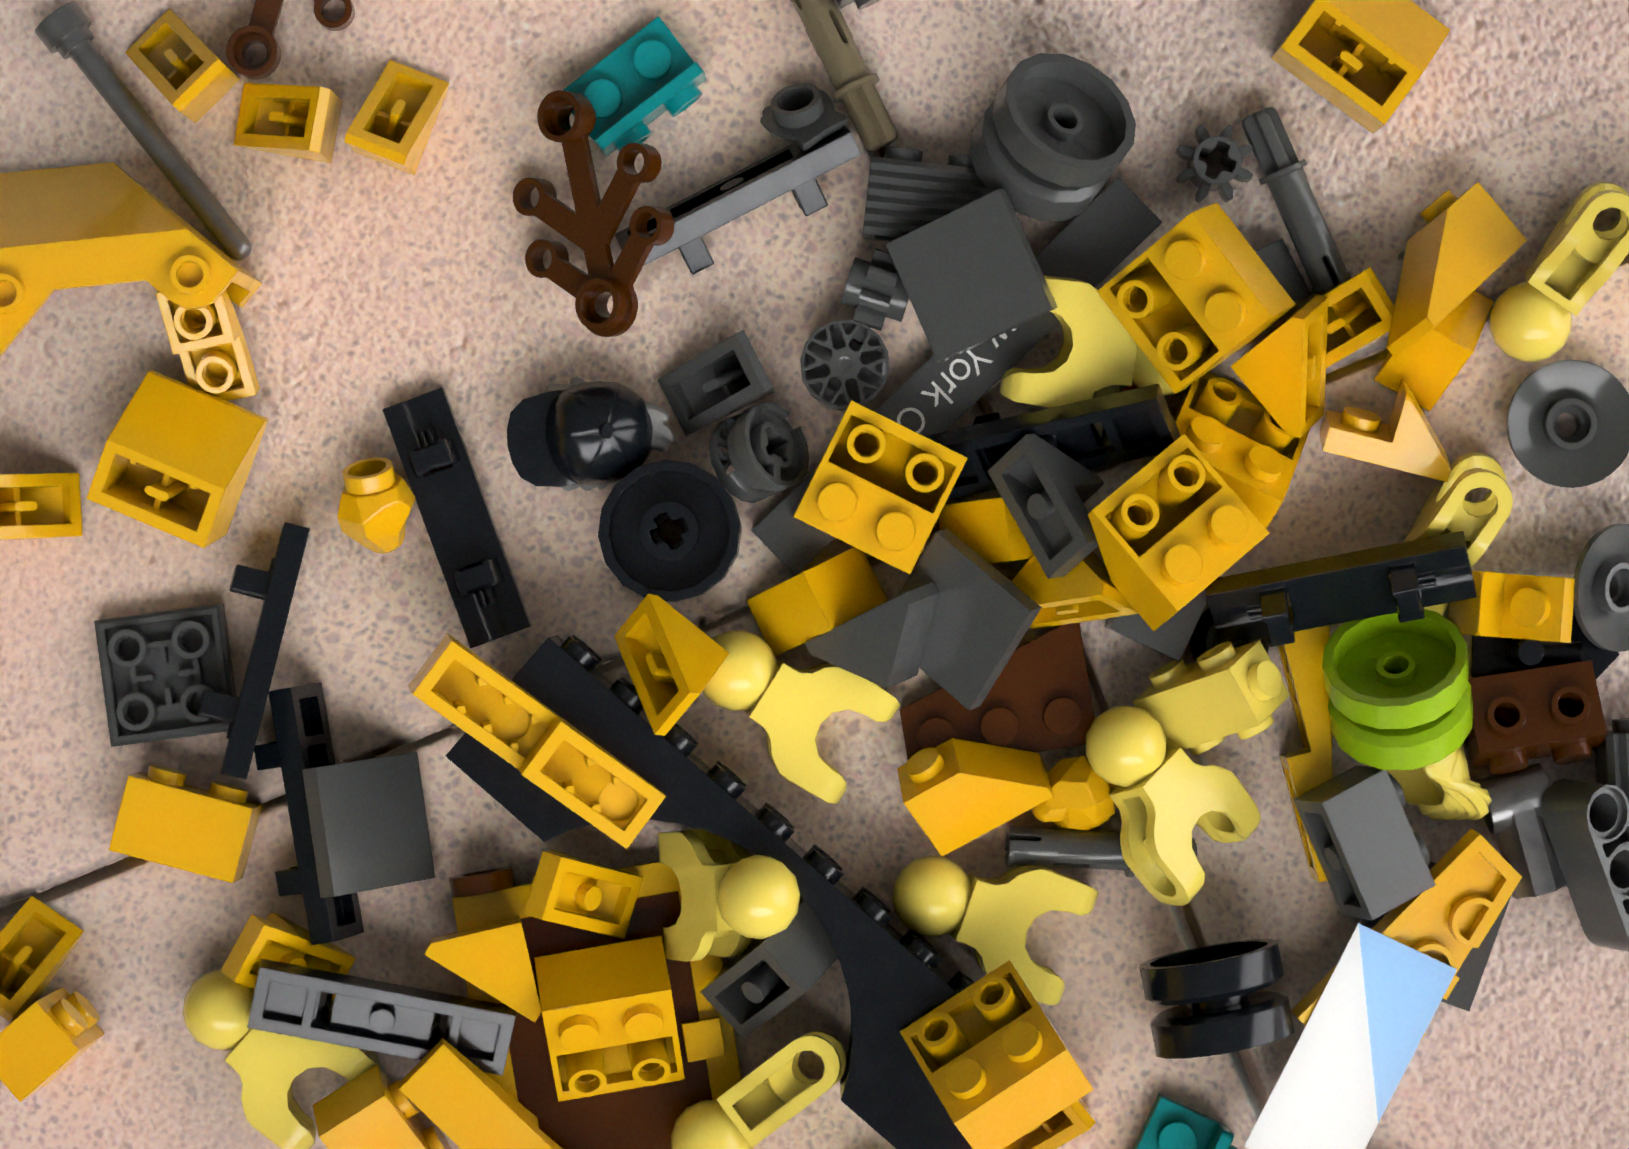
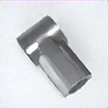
M1536 763L1519 771L1496 774L1476 780V783H1479L1481 788L1488 790L1489 796L1492 799V802L1489 804V813L1483 817L1490 833L1496 835L1501 856L1522 876L1512 893L1513 898L1536 897L1567 886L1543 821L1542 801L1547 789L1550 787V783L1542 765Z

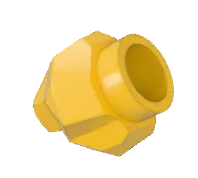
M367 458L349 464L342 471L344 487L337 513L341 531L373 552L380 554L390 553L403 544L406 522L416 497L402 476L394 472L393 463L387 458Z
M1086 756L1061 759L1048 772L1053 797L1032 808L1034 816L1042 822H1054L1058 828L1088 831L1102 825L1110 816L1115 814L1117 806L1109 794L1118 785L1107 783L1093 771Z

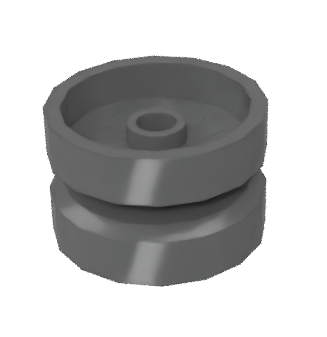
M1039 53L1020 61L996 94L994 101L973 128L969 152L976 174L990 193L997 189H1005L1015 212L1039 221H1066L1085 212L1134 145L1136 122L1128 100L1116 84L1090 63L1065 54Z

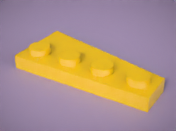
M1472 828L1430 869L1436 885L1389 911L1372 928L1374 931L1456 968V973L1472 947L1479 948L1522 878L1495 848ZM1336 965L1291 1010L1305 1026ZM1456 973L1443 996L1445 1000H1447L1460 979Z

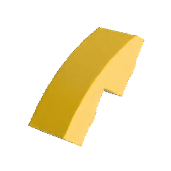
M225 290L213 304L201 309H187L178 306L157 291L156 297L173 355H180L188 385L225 401L256 395L260 386L240 323L227 291Z

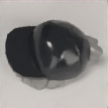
M575 377L570 380V385H547L545 393L523 399L511 411L507 426V446L512 464L519 476L535 486L562 487L566 491L579 487L590 491L596 487L599 490L604 489L609 483L623 479L635 468L642 466L652 450L666 452L669 444L674 441V434L665 423L669 419L668 412L657 405L645 402L640 395L617 382H586Z

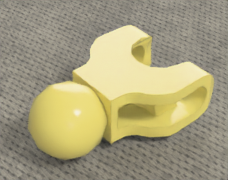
M1601 181L1590 184L1582 190L1559 220L1540 253L1524 274L1526 281L1509 287L1496 299L1490 312V331L1495 344L1507 356L1521 362H1538L1553 356L1565 345L1571 332L1572 314L1577 317L1589 299L1606 283L1629 253V194L1621 186ZM1612 207L1618 209L1619 217L1609 230L1599 231L1593 229V222L1597 214L1604 209Z
M1044 275L1058 307L1050 312L1055 315L1062 325L1063 345L1058 356L1045 367L1026 369L1013 367L1006 371L1001 380L1000 394L1015 402L1049 408L1092 399L1095 391L1110 385L1132 386L1133 383L1136 387L1141 388L1159 383L1164 396L1175 394L1097 293L1098 290L1081 280Z
M1468 452L1460 455L1450 465L1451 473L1448 482L1439 481L1404 542L1463 531L1471 567L1480 559L1509 517L1513 506L1512 493L1500 463L1492 456L1480 452ZM1480 487L1489 489L1481 501L1471 502L1465 500V496L1470 490ZM1448 603L1424 607V609L1438 612L1443 616Z
M745 630L727 631L714 637L713 640L728 651L729 655L702 691L703 694L718 707L729 711H745L749 718L764 728L769 755L776 769L783 777L827 803H839L846 792V782L838 770L828 765L818 755L815 740L820 724L832 713L848 709L866 715L876 722H887L893 718L900 707L897 699L876 683L828 662L819 663L810 668H795L781 659L777 661L771 647L760 636Z
M1127 705L1114 706L1094 719L1086 734V756L1093 771L1107 783L1118 785L1109 796L1121 814L1120 845L1123 859L1143 886L1157 900L1169 905L1184 906L1199 892L1205 880V872L1192 848V830L1195 824L1214 841L1222 843L1240 842L1247 840L1257 829L1261 821L1260 812L1255 802L1232 771L1215 765L1201 766L1196 764L1181 747L1166 750V736L1160 723L1145 709Z
M702 829L658 833L659 863L672 868L679 880L682 896L681 913L676 924L668 928L663 927L666 959L688 962L702 960L706 955L719 957L739 956L747 949L751 938L764 939L787 929L797 915L800 891L796 876L782 862L770 856H751L748 850L736 843Z
M930 855L915 859L902 869L894 883L892 900L896 915L908 929L918 935L931 937L949 933L956 941L971 946L974 949L977 963L986 975L1010 960L1037 1002L1056 1005L1061 1001L1065 982L1052 969L1039 965L1030 959L1025 948L1027 930L1036 917L1050 910L1071 912L1080 916L1089 914L1094 908L1099 892L1084 881L1046 866L1018 865L1010 868L998 877L988 879L971 873L967 876L962 867L950 859Z
M220 970L204 974L192 983L184 997L182 1014L186 1028L197 1042L211 1049L229 1050L224 1061L240 1075L243 1085L241 1095L243 1110L247 1121L255 1129L281 1149H311L315 1144L316 1129L313 1120L303 1112L293 1098L292 1082L294 1078L308 1068L326 1067L351 1081L377 1064L381 1068L377 1053L247 1028L255 989L232 981Z
M812 1031L793 1040L716 1100L700 1101L687 1107L675 1121L671 1133V1149H752L839 1082L847 1067V1055L842 1043L835 1036L824 1031ZM803 1051H813L822 1057L825 1066L822 1078L809 1079L801 1073L798 1063L800 1054Z

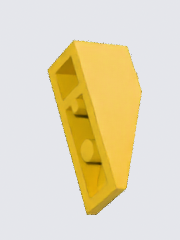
M1479 182L1475 183L1458 198L1448 189L1419 213L1427 223L1407 240L1386 346L1394 357L1434 329L1527 241Z

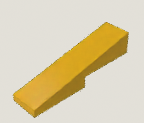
M1329 625L1296 631L1295 643L1277 646L1304 748L1280 754L1279 757L1311 878L1319 883L1328 880L1293 799L1333 778L1332 731L1328 710L1329 696L1325 689L1322 668L1324 646L1330 639Z
M446 633L408 685L412 695L520 771L522 776L626 849H628L666 797L663 792L448 633Z
M444 1038L399 1082V1090L460 1149H563L539 1129L538 1119L534 1114Z

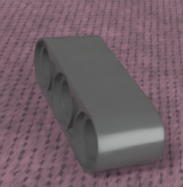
M1569 779L1555 781L1544 795L1541 811L1546 830L1582 929L1587 939L1596 946L1629 952V801L1623 790L1615 785Z

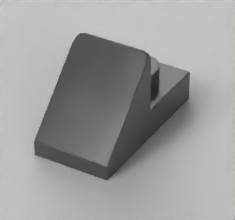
M1026 434L987 471L1048 579L1066 576L1098 547L1088 517L1089 512L1083 504L1104 485L1103 480L1098 475L1036 434Z

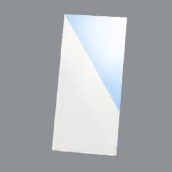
M1358 923L1244 1147L1248 1149H1365L1457 969Z

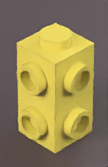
M1260 640L1238 648H1234L1231 642H1224L1204 652L1197 658V662L1186 665L1181 658L1180 661H1170L1153 671L1149 675L1152 684L1133 701V704L1136 708L1145 709L1158 720L1166 736V750L1181 747L1183 750L1189 749L1192 755H1198L1215 747L1228 735L1237 733L1239 738L1243 740L1266 730L1274 723L1271 714L1290 694L1283 683L1279 669L1271 661Z

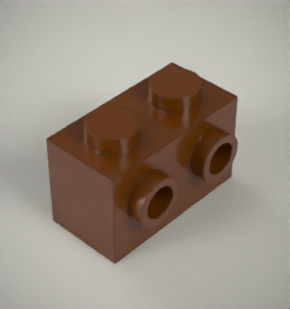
M1592 660L1468 679L1472 691L1473 724L1472 730L1465 739L1471 768L1489 766L1490 773L1504 774L1528 767V760L1550 756L1553 757L1554 764L1576 763L1591 758V750H1597L1607 736Z

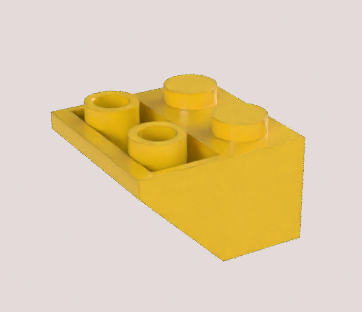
M1314 0L1271 59L1374 134L1386 124L1423 74L1449 34L1450 29L1411 0Z
M1218 203L1191 212L1097 291L1175 394L1181 392L1244 347L1296 305Z
M150 370L107 438L86 499L199 547L206 548L228 533L269 419L159 372Z
M1207 372L1188 386L1173 416L1180 436L1185 434L1262 525L1267 528L1284 501L1310 429L1301 438L1290 437L1252 393L1238 387L1226 378Z
M851 400L792 516L899 570L911 574L968 458Z
M1185 434L1180 436L1088 513L1111 583L1153 632L1270 534Z
M662 936L534 957L541 1011L558 1102L685 1080Z
M1010 960L900 1031L951 1120L972 1149H1004L1094 1090Z

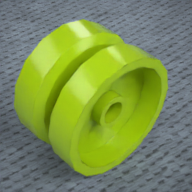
M1424 609V619L1402 623L1399 622L1397 613L1345 622L1335 630L1324 646L1322 668L1325 689L1329 696L1328 710L1331 731L1340 749L1357 762L1382 770H1414L1440 762L1461 747L1472 730L1473 700L1471 685L1468 681L1469 662L1467 644L1458 627L1438 612Z

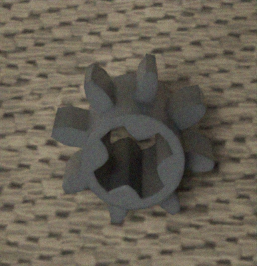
M1229 124L1219 136L1210 137L1208 130L1203 125H1200L1195 129V138L1199 144L1197 148L1179 145L1175 151L1180 158L1188 160L1187 169L1183 170L1175 180L1177 183L1191 180L1198 187L1195 194V201L1198 203L1208 195L1209 191L1218 190L1221 199L1225 203L1233 199V190L1229 182L1235 179L1239 182L1248 183L1253 177L1249 170L1241 168L1242 158L1253 147L1252 145L1237 147L1230 140L1233 134V126ZM1213 149H1216L1223 153L1221 164L1228 167L1229 172L1221 171L1212 179L1205 175L1207 164L1199 160V156L1207 157Z
M875 248L871 262L855 257L841 299L842 304L856 308L853 321L866 324L870 328L880 331L882 330L885 317L902 322L909 296L890 253Z

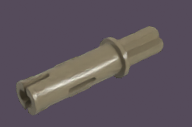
M791 0L836 90L832 94L834 102H843L864 147L868 151L873 152L892 144L898 138V132L875 87V84L880 79L877 73L871 74L865 65L835 1Z

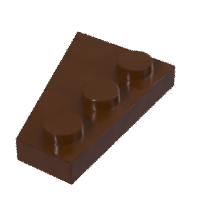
M1080 623L1059 625L1055 629L1017 647L980 707L968 710L945 689L940 687L900 708L907 761L918 751L925 748H935L951 738L1036 753L1086 745V734L1095 717Z

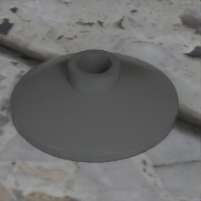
M1562 360L1537 369L1519 385L1509 404L1506 427L1508 440L1515 457L1531 475L1553 486L1565 488L1583 487L1605 479L1623 463L1629 453L1628 392L1613 374L1590 362ZM1562 413H1569L1576 420V430L1570 437L1562 436L1556 429V420Z
M1613 524L1598 531L1587 542L1579 556L1573 577L1575 578L1574 612L1583 634L1592 644L1603 650L1623 652L1629 650V524Z

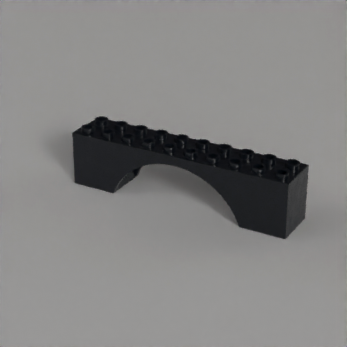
M574 634L572 637L569 635L565 641L558 635L548 637L513 677L512 681L665 794V799L649 820L679 823L711 832L736 843L755 855L770 856L782 862L796 876L800 895L814 911L832 942L848 989L851 1008V1033L847 1067L840 1080L841 1101L896 1149H972L951 1120L900 1031L975 982L960 970L952 978L937 966L942 960L938 956L939 952L921 935L910 929L904 936L888 923L893 918L890 914L891 910L864 886L856 894L839 880L844 875L841 872L843 868L816 844L806 852L791 839V835L795 832L793 830L795 826L773 806L766 802L758 810L741 794L747 786L746 783L719 760L710 768L692 751L699 743L679 724L675 723L665 736L655 735L635 686L624 677L618 678L613 684L596 669L602 658ZM467 733L445 755L543 842L570 830L592 825L522 776L517 768Z

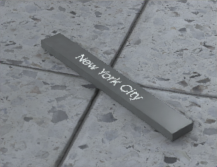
M1117 177L1090 203L1084 213L1079 214L1035 257L1043 275L1073 278L1089 283L1095 288L1158 228L1162 221ZM1047 312L945 362H937L935 355H933L875 412L923 436L946 432L1003 377L1006 371L1016 365L1059 323V320L1052 312ZM814 471L751 530L795 576L835 539V537L792 516Z

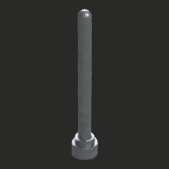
M71 1L47 16L35 29L36 35L51 53L59 52L64 59L70 57L73 59L229 257L237 261L246 259L252 249L250 241L92 44L91 41L94 39V35L89 30L92 22L75 1Z

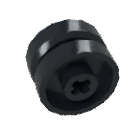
M661 460L635 468L614 485L601 508L598 538L606 565L623 586L644 598L647 594L658 595L664 601L678 602L705 594L727 576L739 554L742 525L735 500L715 476L692 463ZM670 519L679 521L684 528V533L680 534L682 539L676 544L664 542L659 533L661 525Z
M1253 939L1219 943L1170 953L1140 964L1139 968L1145 1000L1159 1005H1179L1159 1013L1151 1021L1150 1026L1156 1057L1185 1059L1232 1053L1266 1045L1295 1033L1288 997L1271 991L1254 992L1275 984L1284 975L1277 940Z

